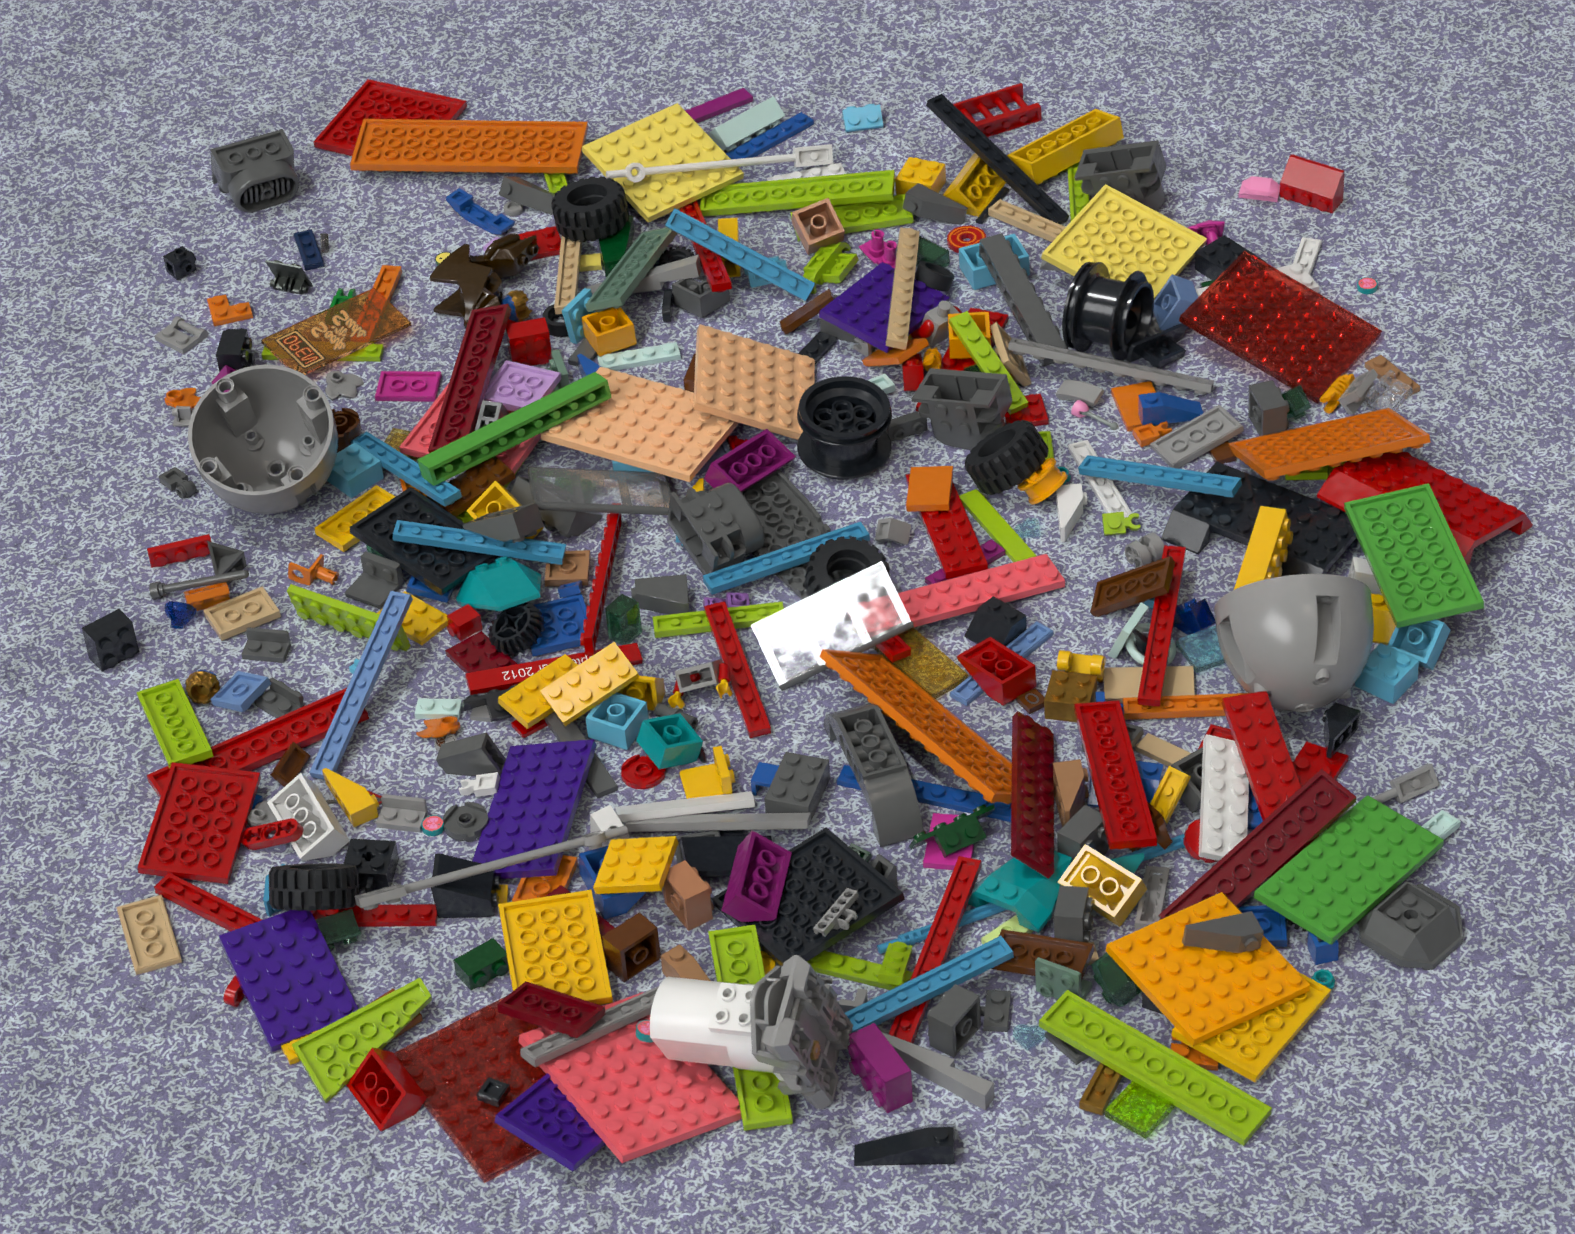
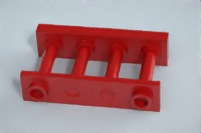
M1022 83L953 104L987 137L1042 121L1040 104L1027 105L1023 100ZM1016 102L1020 108L1011 111L1006 104ZM998 107L1002 114L993 116L989 109ZM981 112L986 119L976 121L971 115Z

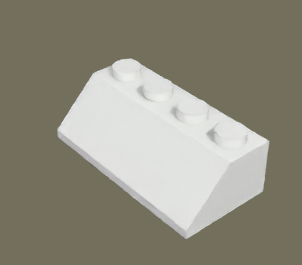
M302 773L297 775L267 802L278 821L293 818L303 826L302 836L297 841L290 842L302 861L334 856L350 841L317 785Z

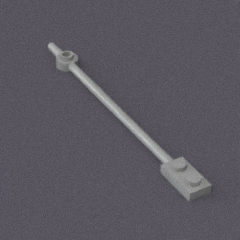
M1425 764L1390 780L1392 789L1372 798L1380 803H1384L1395 797L1398 803H1402L1439 786L1432 764ZM1349 808L1348 810H1346V811H1345L1338 819H1336L1331 825H1333L1337 820H1339V819H1340L1344 814H1346L1351 808Z
M625 825L606 831L592 832L577 839L450 873L356 895V904L360 908L364 907V910L377 908L378 903L387 901V904L401 901L400 897L407 896L406 894L545 856L583 846H588L589 850L601 848L602 843L606 840L627 835L628 829Z

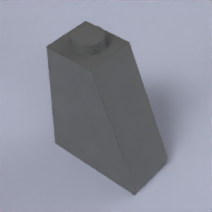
M686 574L635 579V588H631L632 601H636L637 608L668 615L690 612Z
M486 732L441 744L436 761L446 774L476 776L498 772L499 776H501L506 758Z

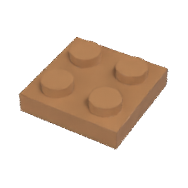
M590 550L566 551L562 565L546 563L545 587L560 586L580 580L582 585H588L591 560Z

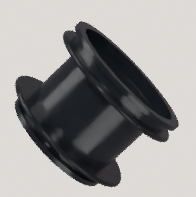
M1102 262L1084 263L1072 280L1064 305L1062 333L1066 346L1078 352H1085L1093 342L1109 345L1112 357L1115 360L1124 361L1127 359L1130 345L1146 338L1152 320L1154 292L1145 274L1141 271H1135L1125 281L1110 278L1108 268Z
M839 376L821 380L810 386L803 393L797 410V420L803 430L798 440L797 450L800 459L809 469L830 479L848 480L869 475L880 469L887 462L891 454L892 445L886 430L892 420V410L886 393L879 386L862 378Z

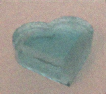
M1027 518L1022 524L1015 527V532L1023 539L1040 538L1039 521L1035 518Z
M1021 1024L1013 1029V1038L1027 1051L1044 1040L1045 1032L1044 1029L1037 1025L1029 1027Z

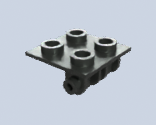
M279 260L265 261L275 276L270 281V287H273V289L284 290L285 292L289 290L290 293L302 295L303 293H308V286H313L300 265L295 263L291 265L285 264Z

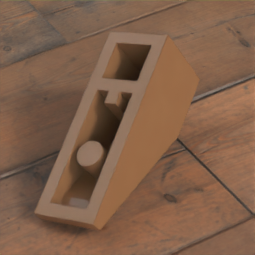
M680 944L661 955L662 973L666 977L710 981L695 958Z

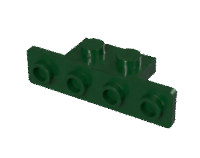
M983 804L973 810L974 813L970 815L963 813L956 816L952 823L946 824V822H942L933 827L934 831L929 833L922 831L913 836L914 840L910 843L909 847L912 850L932 840H936L945 858L986 839V835L978 820L990 815L995 810V806L992 804L987 807Z

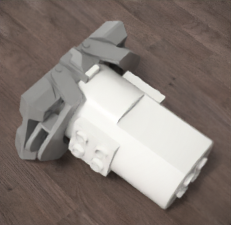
M794 955L786 960L783 966H775L756 984H734L677 977L665 978L660 984L653 1000L650 1015V1038L669 1060L731 1066L738 1069L774 1073L780 1081L778 1088L783 1095L801 1093L806 1101L815 1108L824 1109L833 1103L839 1080L835 1072V1066L839 1051L847 1049L849 1034L852 1032L853 1024L839 1006L836 992L831 985H828L833 983L832 978L819 977L809 963L799 955Z

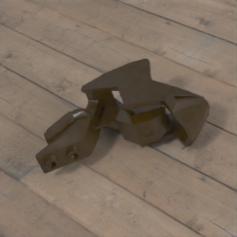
M511 233L494 240L488 246L484 255L472 256L469 244H463L453 251L435 268L430 275V281L458 284L459 289L434 307V312L462 317L466 329L472 310L501 305L504 299L501 279L519 274L531 259L537 255L539 247L536 236H530L521 240L518 234Z

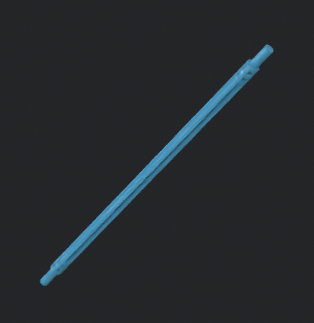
M1184 834L1171 838L1173 842L1166 850L1157 843V846L1146 847L1120 857L1144 853L1145 858L1143 861L1180 848L1184 849ZM992 903L964 912L959 927L1001 913L1007 909ZM932 924L900 934L896 939L877 945L879 954L886 952L889 943L904 942L906 945H915L916 942H923L927 938Z

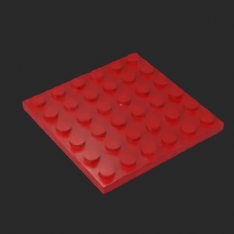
M367 79L313 141L314 148L352 156L363 119L457 120L467 108V103L461 99Z

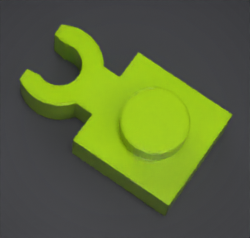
M1124 512L1102 514L1104 536L1126 534V528L1132 531L1139 530L1141 526L1133 525L1131 522L1133 519H1139V514L1132 513L1125 518Z

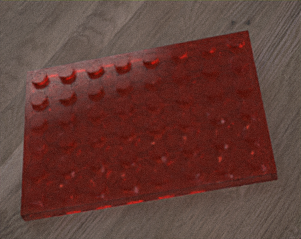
M1244 251L1179 318V322L1317 404L1320 402V397L1339 376L1346 374L1382 333V330L1247 251Z
M505 997L394 1053L427 1096L423 1105L484 1183L542 1153L495 1123L496 1114L546 1075L539 1066L534 1067L521 1057L520 1049L523 1047L519 1043L520 1034L542 1026L530 1024L529 1022L499 1013L497 1004ZM488 1077L510 1084V1092L499 1107L477 1100L476 1094Z

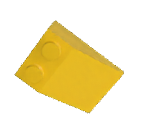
M1086 844L1058 881L1061 886L1088 887L1089 897L1093 898L1092 909L1119 927L1147 891L1141 878Z

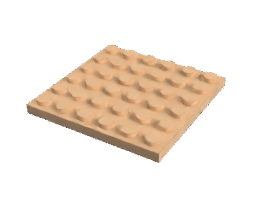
M699 324L696 337L693 409L762 430L768 429L772 433L799 440L803 430L797 420V410L801 396L814 384L815 360L806 355L793 353L789 350L780 349L750 338H744L730 332Z

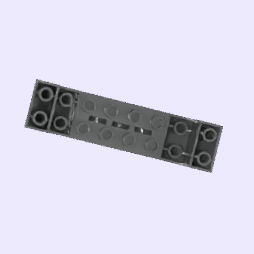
M868 703L827 714L824 718L823 726L830 741L838 740L872 811L873 832L880 847L912 839L913 836L924 831L916 793L907 764L878 705Z

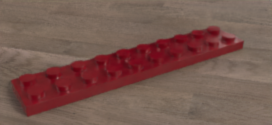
M509 304L471 311L429 445V453L475 431L482 400L485 399L512 310Z
M1017 711L1012 716L1011 856L1049 879L1054 874V733L1049 728L1036 723L1030 716Z
M1321 769L1161 912L1158 917L1161 920L1221 892L1239 908L1254 895L1255 890L1298 855L1356 802V796Z

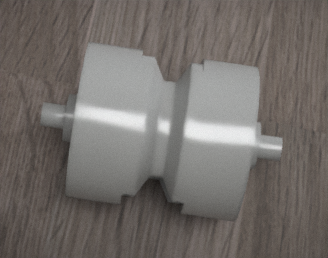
M1154 532L1143 536L1139 541L1136 540L1125 546L1127 561L1130 564L1135 563V567L1138 568L1151 563V560L1155 562L1162 559L1164 542Z

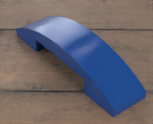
M458 188L446 197V201L461 217L492 234H503L515 225V221L502 213L495 216L474 203L473 196L461 188Z

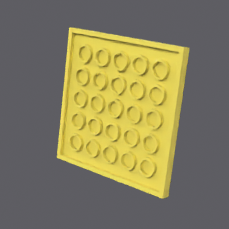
M678 103L582 146V152L605 177L606 171L624 170L630 163H640L645 168L731 160ZM739 167L645 175L644 179L640 182H631L626 177L612 179L622 185L626 200L649 223L672 212L674 208L679 209L743 179L744 172ZM633 169L631 171L633 176H636L637 174L636 169Z
M1105 184L1044 250L1041 259L1072 276H1075L1079 268L1086 262L1104 263L1108 268L1110 278L1125 281L1133 272L1141 271L1145 274L1148 283L1151 284L1155 299L1172 274L1178 276L1195 257V252L1204 247L1207 238Z

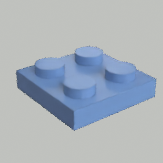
M237 671L210 700L216 707L245 712L271 685V682L265 676Z

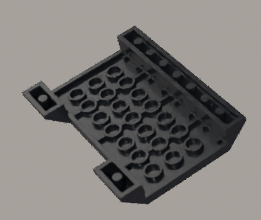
M1217 461L1206 473L1241 478L1242 486L1235 496L1224 497L1189 491L1172 509L1161 537L1163 541L1175 546L1186 547V550L1195 554H1199L1209 543L1210 531L1248 546L1260 506L1286 509L1287 517L1291 520L1290 531L1293 532V540L1287 546L1288 554L1286 562H1282L1281 576L1326 574L1357 538L1346 512Z

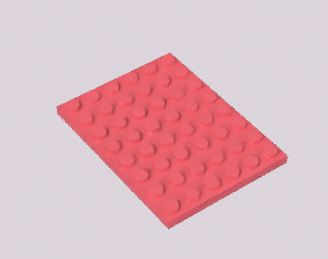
M642 993L604 1005L605 1010L614 1007L622 1002H625L633 997H636ZM650 1015L539 1065L545 1074L548 1073L551 1076V1081L558 1085L557 1088L563 1095L567 1096L566 1098L570 1103L574 1104L579 1114L587 1120L591 1128L594 1129L596 1134L621 1163L742 1119L738 1098L708 1064L669 1060L654 1042H643L636 1037L637 1024L642 1020H650ZM540 1027L520 1034L519 1043L522 1047H526L557 1031Z

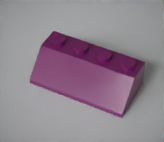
M765 429L712 462L704 479L713 488L729 482L743 492L793 461L796 456L768 429Z
M752 830L738 845L721 911L740 922L774 920L777 916L792 852Z

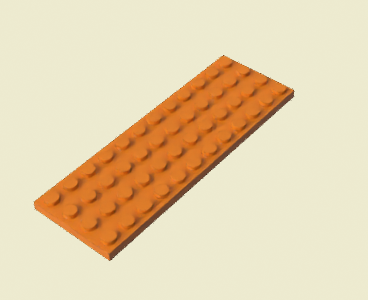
M363 119L350 162L351 170L379 172L433 171L454 173L573 174L578 173L583 153L582 146L585 144L588 131V122Z
M822 649L819 657L826 662L825 665L828 668L837 671L842 680L850 682L855 691L867 697L868 702L878 705L884 715L894 719L898 727L907 730L912 739L924 745L925 750L938 756L942 764L951 767L956 776L964 778L968 782L969 787L982 793L986 801L990 803H1011L1012 762L883 655Z

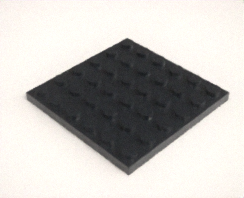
M827 827L789 850L792 854L777 916L774 920L740 922L721 910L727 889L712 898L714 906L737 927L756 925L760 948L780 966H783V963L794 955H799L806 962L905 900L901 890ZM846 888L858 891L859 897L849 908L856 912L858 918L848 923L849 929L839 928L836 930L832 928L826 937L822 933H814L813 928ZM844 915L838 917L839 919H846Z

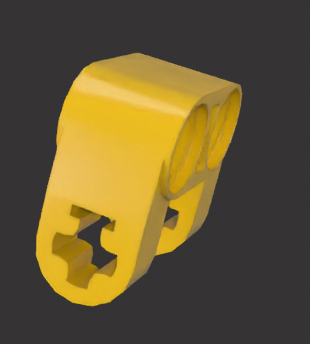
M1059 650L1057 657L1058 671L1097 675V681L1103 682L1106 665L1105 656L1095 654L1092 656Z

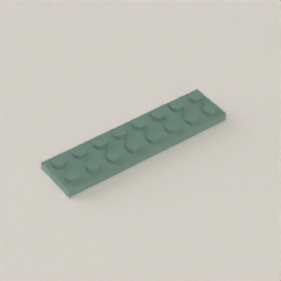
M667 227L642 232L585 304L587 311L596 310V312H601L610 307L614 309L622 307L678 233Z

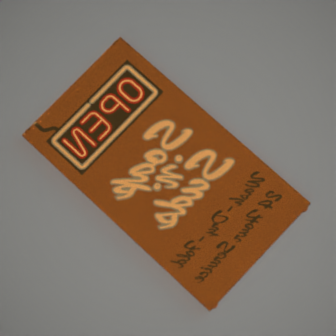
M372 288L261 339V342L285 367L307 375L412 325L375 288Z

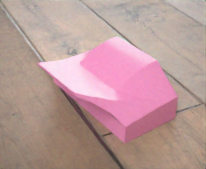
M1251 176L1242 181L1239 198L1278 202L1280 184L1272 178Z

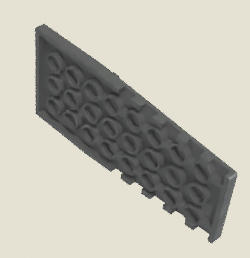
M779 469L742 492L757 514L764 531V545L761 549L752 552L755 557L831 532L829 526L823 524L821 516L810 501ZM808 562L774 573L802 600L807 598L805 577ZM837 570L829 574V577L834 583H838L857 573L851 570Z

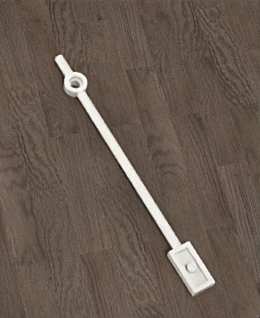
M832 144L793 148V154L645 168L640 163H630L624 170L606 171V178L626 177L631 182H640L644 179L645 175L794 162V167L833 164ZM633 169L637 170L636 176H633L631 173Z

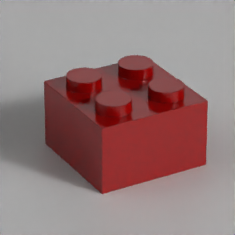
M545 317L507 324V343L512 362L529 366L549 363V360L552 359V350Z

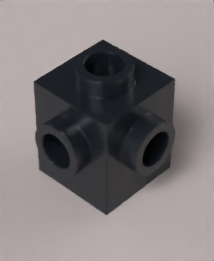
M183 246L163 256L166 272L176 280L196 271V257L194 253L188 251Z

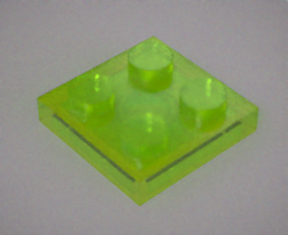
M1132 1081L1105 1109V1117L1146 1139L1175 1106L1174 1102Z

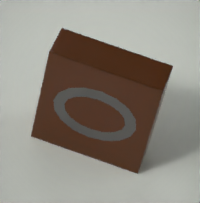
M1034 688L1017 696V703L1028 714H1031L1044 707L1045 697Z

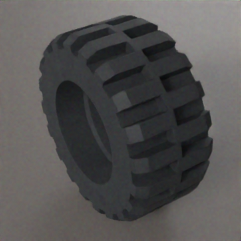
M589 177L588 179H579L576 182L572 181L569 185L561 187L560 191L555 193L551 202L557 231L564 238L575 242L577 240L580 242H593L597 239H605L609 235L612 236L626 225L629 217L624 188L611 178Z
M1017 420L996 429L995 432L988 434L986 438L979 441L970 450V454L966 456L965 469L982 493L987 495L999 494L1013 488L1015 485H1019L1023 480L1029 478L1034 471H1037L1048 456V446L1031 422Z
M844 536L837 537V540L829 539L825 541V545L820 544L810 556L805 577L806 595L809 597L836 584L830 579L829 574L837 570H851L859 573L882 561L890 577L889 563L886 562V557L882 552L878 553L879 549L875 545L870 546L868 541L864 539L860 541L850 536V539H846ZM880 576L848 591L854 605L862 602L869 603L874 599L887 595ZM840 595L828 600L832 610L825 613V616L831 615L832 619L839 620V618L844 619V621L852 620Z
M337 863L294 864L272 867L269 871V904L273 909L312 911L342 909L357 905L355 896L359 895V870L355 865Z

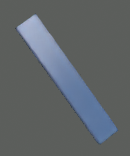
M1036 621L1006 647L1026 658L1052 637L1054 631ZM970 675L950 692V697L968 706L984 691Z

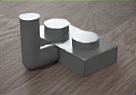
M987 990L985 1006H980V1016H984L983 1031L1008 1032L1011 991Z

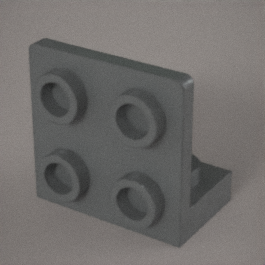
M365 551L360 556L363 573L345 591V596L381 608L385 604L390 591L396 592L404 583L402 568L395 561Z

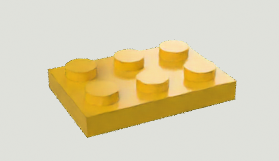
M411 595L413 600L402 622V626L407 638L420 645H424L448 625L447 614Z

